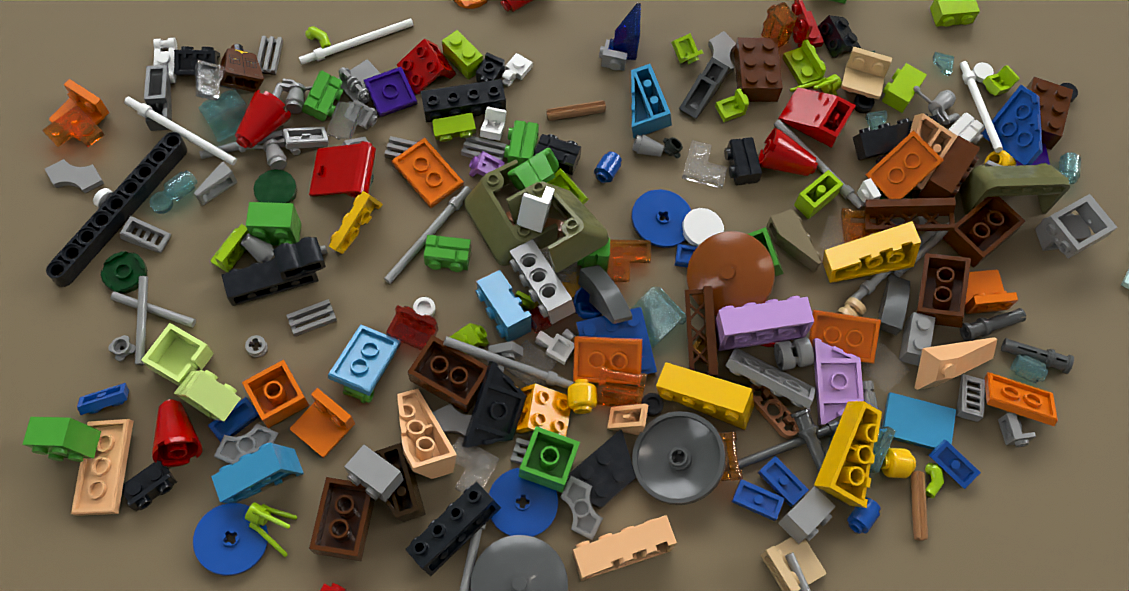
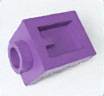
M482 151L477 157L474 156L469 164L471 168L469 175L473 177L478 173L484 176L488 172L503 166L505 162Z

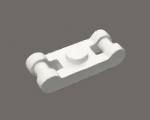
M168 38V40L154 39V66L168 65L170 84L176 83V75L174 74V50H177L176 38ZM163 48H169V51H163Z

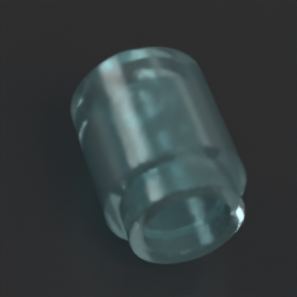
M1073 152L1065 153L1059 158L1058 171L1069 179L1070 184L1076 183L1081 173L1082 158Z
M187 170L179 172L164 184V193L169 199L179 201L195 189L197 180Z
M1018 354L1011 365V370L1015 372V375L1035 384L1039 381L1043 382L1048 374L1045 363L1027 355L1022 356Z

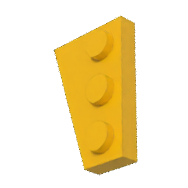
M365 191L355 198L353 208L344 216L341 227L330 239L329 247L341 254L347 250L358 236V228L365 223L368 224L372 219L370 216L371 212L375 208L380 209L383 205Z

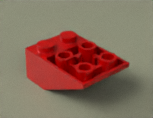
M797 87L778 120L780 119L785 124L832 148L856 105L836 95Z

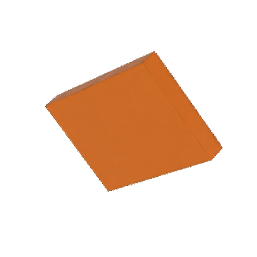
M913 130L865 176L868 179L871 178L875 186L888 199H903L944 160Z
M425 137L392 160L394 167L430 208L464 185V181Z
M813 310L814 323L810 328L808 338L812 347V340L818 338L825 344L832 347L836 346L847 354L859 357L861 362L874 364L881 324L880 319Z
M575 336L573 382L577 379H587L591 383L641 385L643 339Z
M987 372L984 378L987 405L1055 426L1058 419L1053 393Z

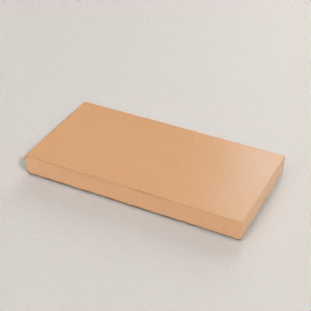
M120 419L87 422L88 426L101 431L94 459L83 458V461L80 462L71 511L72 515L119 514L134 421Z

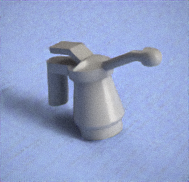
M283 78L282 83H277L272 94L280 98L282 91L289 92L285 100L286 110H289L290 113L298 114L302 112L305 91L311 90L312 86L305 87L294 80Z
M919 86L913 88L915 93L917 92L920 97L929 103L928 110L933 116L937 115L939 124L948 125L960 118L958 113L948 116L944 111L951 108L956 100V96L952 91L945 90L939 92L936 98L931 101L920 91Z
M283 134L273 136L272 139L266 141L263 145H255L253 148L239 147L240 152H246L245 150L264 149L267 164L272 170H282L287 165V158L280 149L286 146ZM299 148L289 149L293 155L301 153Z

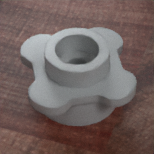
M126 335L114 339L108 347L109 351L116 355L115 359L117 361H123L127 355L135 353L136 346L129 342L130 338Z

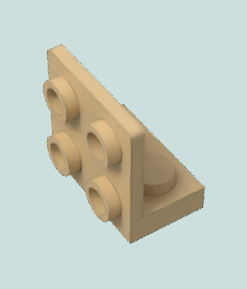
M853 46L845 67L841 89L879 100L892 57Z
M790 537L782 543L770 547L760 555L782 591H799L801 589L797 575L791 571L785 555L794 552L808 585L826 575L825 569L806 539L798 544Z

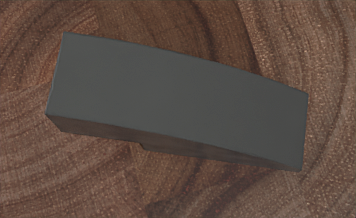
M712 57L703 73L699 74L679 109L697 119L731 70L730 67Z
M168 65L146 66L144 100L147 105L152 107L153 111L172 121ZM149 117L145 119L150 131L170 130Z
M599 265L581 268L578 284L590 294L589 303L613 324L632 320L633 315L628 304L610 276Z
M889 274L878 311V319L881 320L880 330L897 335L902 330L909 300L910 281Z

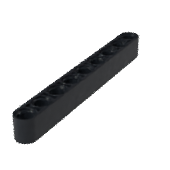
M167 133L48 264L46 273L58 286H69L127 222L129 217L135 213L186 155L187 146L179 133Z

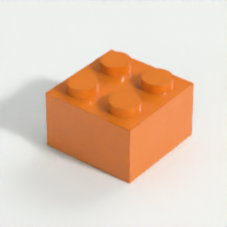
M284 360L242 382L267 428L310 406Z

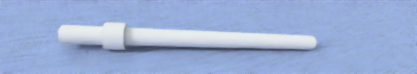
M410 18L324 49L321 47L317 48L312 53L299 57L300 63L303 65L314 60H324L326 56L414 26L413 21Z
M963 61L960 63L963 81L969 87L994 151L999 153L1003 150V147L975 82L976 76L970 70L968 63Z
M129 96L125 99L124 103L137 110L139 115L144 118L149 117L171 131L179 133L183 138L230 165H235L237 158L153 111L149 105L141 104Z

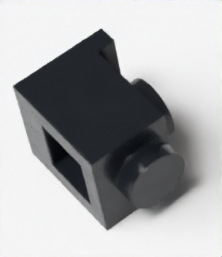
M487 52L483 62L476 71V82L501 79L505 72V60Z

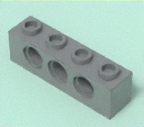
M533 239L510 250L512 260L509 261L514 272L519 271V279L522 285L529 287L530 290L528 292L534 303L538 301V309L543 318L548 317L551 324H554L576 312L573 299Z

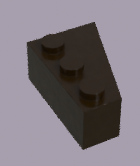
M400 442L374 451L400 470L404 479L386 500V504L398 520L406 522L426 515L415 473L403 454L402 443Z

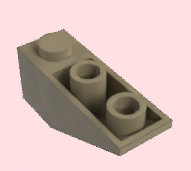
M794 209L770 216L766 227L775 244L813 273L816 272L821 265V256L818 251H815L810 235L805 232L801 217L796 215Z

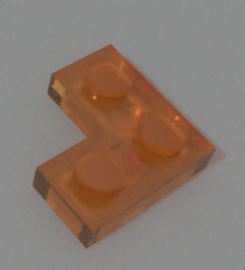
M75 106L42 130L57 147L74 135L87 148L105 136L103 131L78 106Z
M610 239L608 275L614 282H629L630 263L651 262V240Z

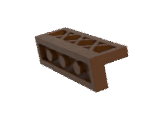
M955 198L866 200L864 210L865 232H881L899 226L891 221L894 217H901L905 220L903 223L905 224L919 216L924 217L928 221L922 225H918L913 221L916 231H954ZM939 216H949V224H940L935 219ZM870 217H879L884 222L880 225H870Z
M703 286V289L685 290L689 369L694 371V363L701 358L707 363V372L703 374L717 377L718 362L713 287ZM690 295L703 296V303L698 309L690 304ZM696 314L704 319V326L699 331L691 325V320ZM704 329H705V336H703V335L701 334V332H702ZM692 330L696 333V335L693 338ZM697 336L701 337L706 343V347L701 353L693 348V341ZM705 351H706V357H707V359H706L704 356H702V354H703ZM693 352L698 355L695 359L693 358Z

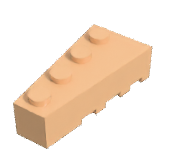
M664 515L635 527L624 528L621 532L613 535L612 533L600 536L599 540L591 543L589 541L578 543L576 548L573 549L572 555L580 579L584 581L671 552L677 542L668 517Z

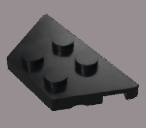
M489 361L462 447L471 448L472 446L483 444L488 445L500 441H510L514 438L527 396L520 388L514 385V382L508 375H505L499 369L496 362Z
M621 429L572 470L567 479L568 482L572 475L591 485V505L602 509L636 478Z

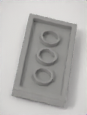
M738 348L733 350L725 365L733 374L738 376L744 375L749 378L751 383L769 388L770 392L778 397H787L794 405L800 408L806 407L809 409L813 402L815 387Z

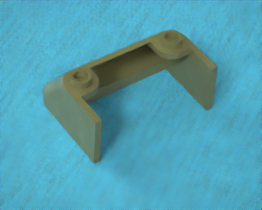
M517 160L485 174L465 198L467 213L496 262L503 266L510 265L509 261L512 260L510 250L532 239L541 250L555 243L558 234V225L556 223L544 228L542 233L517 224L513 226L496 199L494 193L511 183L507 173L518 166Z
M1047 163L987 167L979 165L974 167L966 180L961 184L960 194L965 215L979 205L985 197L1038 195L1041 212L1046 214L1070 189V183L1065 175Z
M536 182L507 198L506 201L513 222L516 225L524 193L542 198L546 186L555 189L551 205L566 220L561 227L565 237L547 247L555 273L560 272L608 243L609 237L606 228L571 191L546 182Z

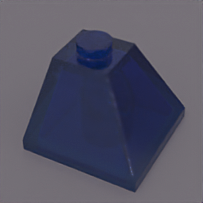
M636 3L616 28L614 39L610 38L609 49L627 53V60H636L640 39L641 3Z

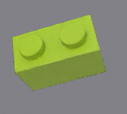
M934 0L930 7L936 27H948L959 24L968 25L974 22L980 12L976 0Z
M456 30L442 40L443 55L469 80L476 75V71L483 62V55Z
M906 63L902 70L898 68L892 77L893 83L888 82L883 90L885 96L882 102L903 113L916 94L913 88L915 86L920 87L927 74Z
M828 170L799 193L794 206L809 220L839 194L843 183Z

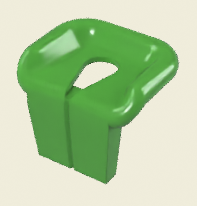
M546 148L510 170L507 175L513 185L521 191L536 182L547 183L554 179V174L559 168V162L550 148Z

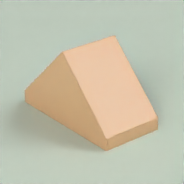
M636 404L611 407L607 429L613 431L621 429L623 433L639 435L640 432L644 431L649 405Z

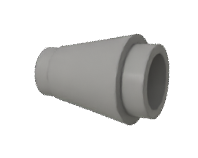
M637 134L632 150L636 151V154L660 157L664 145L644 134L642 136Z
M247 234L241 241V245L258 262L270 261L274 256L272 245L257 237Z

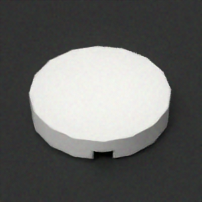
M705 208L693 209L685 216L682 222L684 238L691 245L697 247L707 238L724 232L721 218L715 212Z

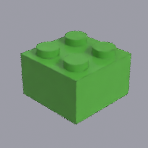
M249 202L246 227L250 235L274 246H279L283 243L295 244L299 242L301 221L294 204Z
M30 417L22 445L32 448L31 452L48 454V458L51 460L63 461L64 458H68L72 461L82 462L83 458L94 459L101 431L72 418Z
M536 426L521 463L519 477L563 493L580 442Z

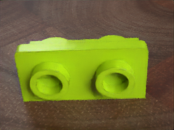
M808 39L803 41L801 47L783 54L782 58L798 85L823 78L826 71L825 63L820 60L815 47L810 44Z
M241 224L233 230L210 260L212 264L226 272L233 268L246 251V248L241 245L243 238L250 234L245 225Z

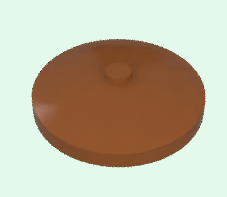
M737 231L721 232L704 240L693 252L687 268L689 290L703 289V286L713 287L714 316H717L718 311L726 306H734L736 308L751 302L756 304L765 303L772 292L775 282L774 263L765 246L756 238ZM692 295L696 303L701 306L703 296Z

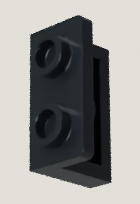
M828 15L818 25V29L832 58H837L843 51L851 52L853 46L861 48L857 41V36L852 33L848 26L849 22L847 19Z

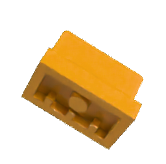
M536 383L521 388L527 397L515 432L522 434L534 431L537 426L566 437L571 410L568 407L567 395Z

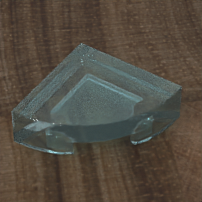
M935 52L933 55L934 64L941 69V73L950 76L953 69L954 56Z
M887 110L867 113L866 120L872 130H876L879 125L885 124Z

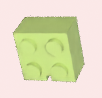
M169 323L141 361L150 370L180 386L190 371H196L198 368L202 370L214 353L206 343Z
M203 370L190 371L174 392L176 396L210 419L223 422L241 399L235 394L237 392L235 388L226 383L223 385L217 382L218 377L208 370L205 372Z

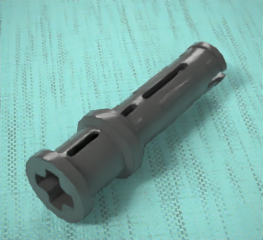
M1018 308L989 319L981 317L973 323L968 324L965 322L962 323L960 334L966 342L973 341L974 338L979 336L986 337L994 330L1024 322L1026 320V313L1022 308Z
M1008 338L1004 339L1001 346V351L1040 362L1045 368H1056L1062 370L1064 374H1068L1071 371L1074 363L1073 355L1065 356L1056 353L1053 349L1042 350Z
M809 407V409L804 408L794 412L790 416L795 419L799 428L798 434L801 438H804L819 473L826 453L817 434L819 428L817 425H814L809 413L811 411Z

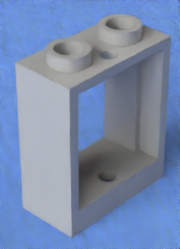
M1090 194L1052 214L1041 225L1045 233L1052 238L1059 250L1068 259L1108 237L1118 228ZM1075 210L1095 233L1080 243L1076 241L1059 220Z

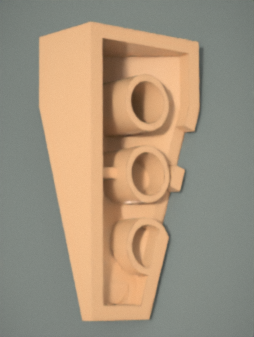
M993 337L923 348L914 388L920 390L936 387L993 359L998 339Z
M419 389L397 394L403 454L411 469L430 479L453 473L457 454Z

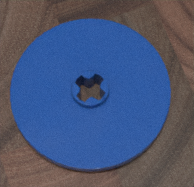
M661 189L651 190L642 194L636 200L631 213L632 225L636 233L645 242L656 247L670 248L686 240L683 235L682 222L685 216L692 210L688 203L674 192ZM665 216L666 219H664L663 221L659 219L660 217Z
M520 468L509 470L497 478L489 491V495L501 507L491 520L501 532L508 536L526 535L535 537L544 532L555 519L558 509L556 490L520 478ZM521 497H525L526 502H530L525 505V508H520V504L516 503V501L521 500Z
M240 503L223 504L207 512L199 521L193 536V548L199 562L210 572L223 576L238 575L255 566L264 555L268 542L256 530L250 528V522L245 520L246 512L250 506ZM266 524L264 526L260 525V527L268 534ZM228 534H231L232 536L237 535L235 537L236 542L234 544H231L230 542L225 543L227 541L226 536Z

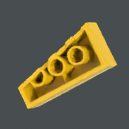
M913 221L826 249L824 250L822 263L830 283L911 268L915 265L921 240Z
M665 362L656 384L658 395L663 399L673 400L746 430L754 408L752 388Z
M865 401L847 402L814 483V486L849 506L867 508L868 499H865L866 490L870 488L871 484L869 472L870 466L874 464L875 459L873 448L874 442L878 440L882 416L880 410Z

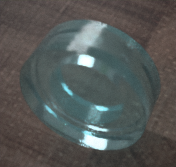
M157 192L150 198V206L158 214H165L173 207V200L166 192Z

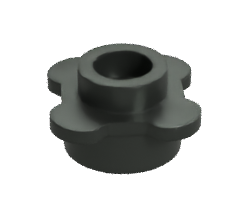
M674 137L670 139L664 138L665 147L663 149L665 153L677 159L680 158L679 152L683 149L681 142Z

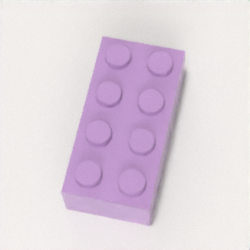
M792 296L782 301L771 299L762 304L751 302L742 307L726 306L721 308L715 319L718 351L806 337L814 323L808 297Z

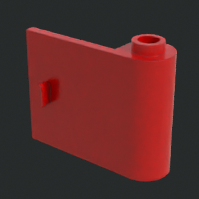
M365 141L360 142V144L318 148L309 195L322 196L345 193L350 197L356 198L363 191L369 194L376 148L371 143Z

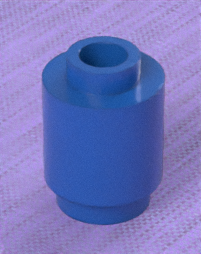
M610 151L604 154L594 169V174L600 182H611L621 167L622 159L617 153Z
M865 498L868 499L867 508L855 507L847 518L849 527L856 533H868L880 516L879 511L881 507L870 498Z

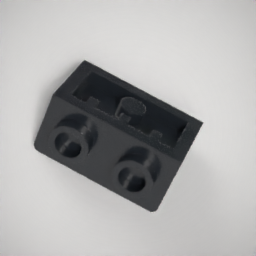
M182 46L181 50H174V74L218 76L217 57H220V53L214 50L213 47H201V50H194V47Z
M157 460V463H152L125 482L122 493L127 499V504L135 511L143 510L157 496L168 493L177 481L166 466H162V462Z

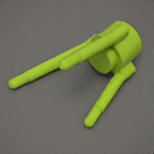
M833 74L827 78L824 77L817 81L790 88V92H794L797 87L805 89L814 86V90L821 88L824 93L837 95V90L841 88L842 81L838 75Z
M254 502L245 515V520L250 522L249 527L256 530L279 553L287 557L288 553L260 525L264 526L269 520L289 529V524L271 516V513L296 520L297 516L271 508L265 504L260 505Z

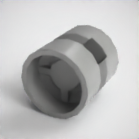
M807 337L793 339L792 343L789 340L776 342L774 345L775 360L781 371L793 369L796 365L804 367L814 363L813 347Z

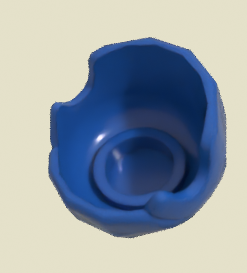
M581 287L576 291L573 300L575 313L586 320L602 316L603 314L589 303L590 294Z

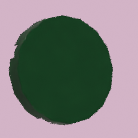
M278 169L269 170L261 174L255 181L253 188L257 201L264 203H290L291 201L293 202L297 194V185L291 174Z
M121 251L106 259L100 275L102 282L111 291L127 294L138 289L139 276H147L148 270L146 263L138 254Z

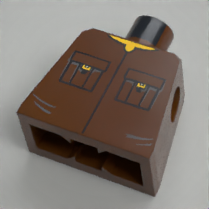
M240 44L232 45L231 48L226 50L221 60L219 85L252 92L259 90L264 77L256 55L245 52Z

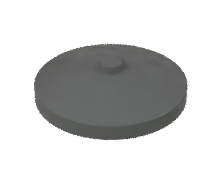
M670 412L655 418L645 426L643 432H640L633 448V469L641 486L652 497L671 505H687L705 498L719 484L726 467L725 446L715 427L703 417L690 412Z
M513 535L492 543L479 556L471 576V591H568V579L561 558L551 546L535 537Z

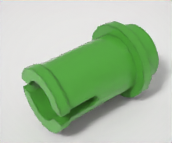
M344 386L343 389L344 395L361 400V403H370L374 396V390L368 396L347 386Z

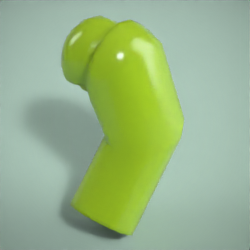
M311 26L305 32L308 39H318L322 49L331 46L327 33L321 29Z
M928 463L925 471L928 475H931V482L926 487V495L934 498L944 484L943 470L938 464Z

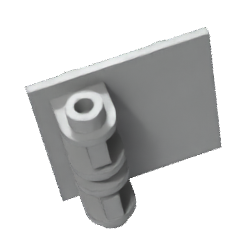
M367 59L351 70L345 67L340 68L338 79L343 81L341 88L344 89L343 91L353 102L356 99L366 104L371 98L363 80L381 73Z

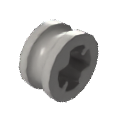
M254 335L248 338L245 348L250 356L259 358L266 354L268 345L263 337ZM259 342L262 347H258L259 350L254 351L252 345L255 346V343Z

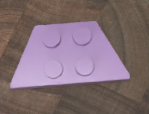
M815 338L812 342L818 424L824 425L841 416L848 401H864L861 359Z

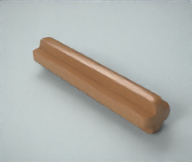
M601 100L547 109L546 115L549 121L605 112L606 105L605 101Z
M914 471L911 474L913 535L915 540L924 541L928 539L925 474L921 471Z

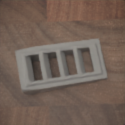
M222 162L194 194L203 206L236 184L237 180L231 169Z
M132 216L129 217L120 232L122 240L158 253H162L171 237L170 233ZM134 228H137L138 230L135 235L131 234ZM142 231H146L143 238H140L139 236ZM152 233V234H154V236H153V238L151 239V241L149 242V241H147V239H148V237L150 236V234ZM159 236L163 237L159 245L154 244Z
M965 374L961 375L956 408L957 417L975 422L983 418L984 379ZM967 382L978 384V387L967 385ZM967 390L977 392V394L968 393ZM967 397H968V398H972V399H976V401L973 402V401L967 400ZM967 405L974 406L975 408H967Z

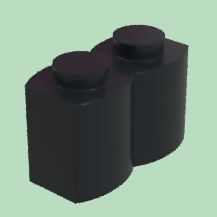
M304 237L295 244L283 243L273 250L282 280L292 279L304 273L316 272L326 267L317 237Z

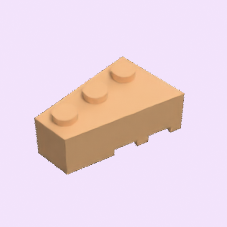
M924 113L914 115L910 133L914 130L943 159L957 138V135ZM936 169L913 190H922Z

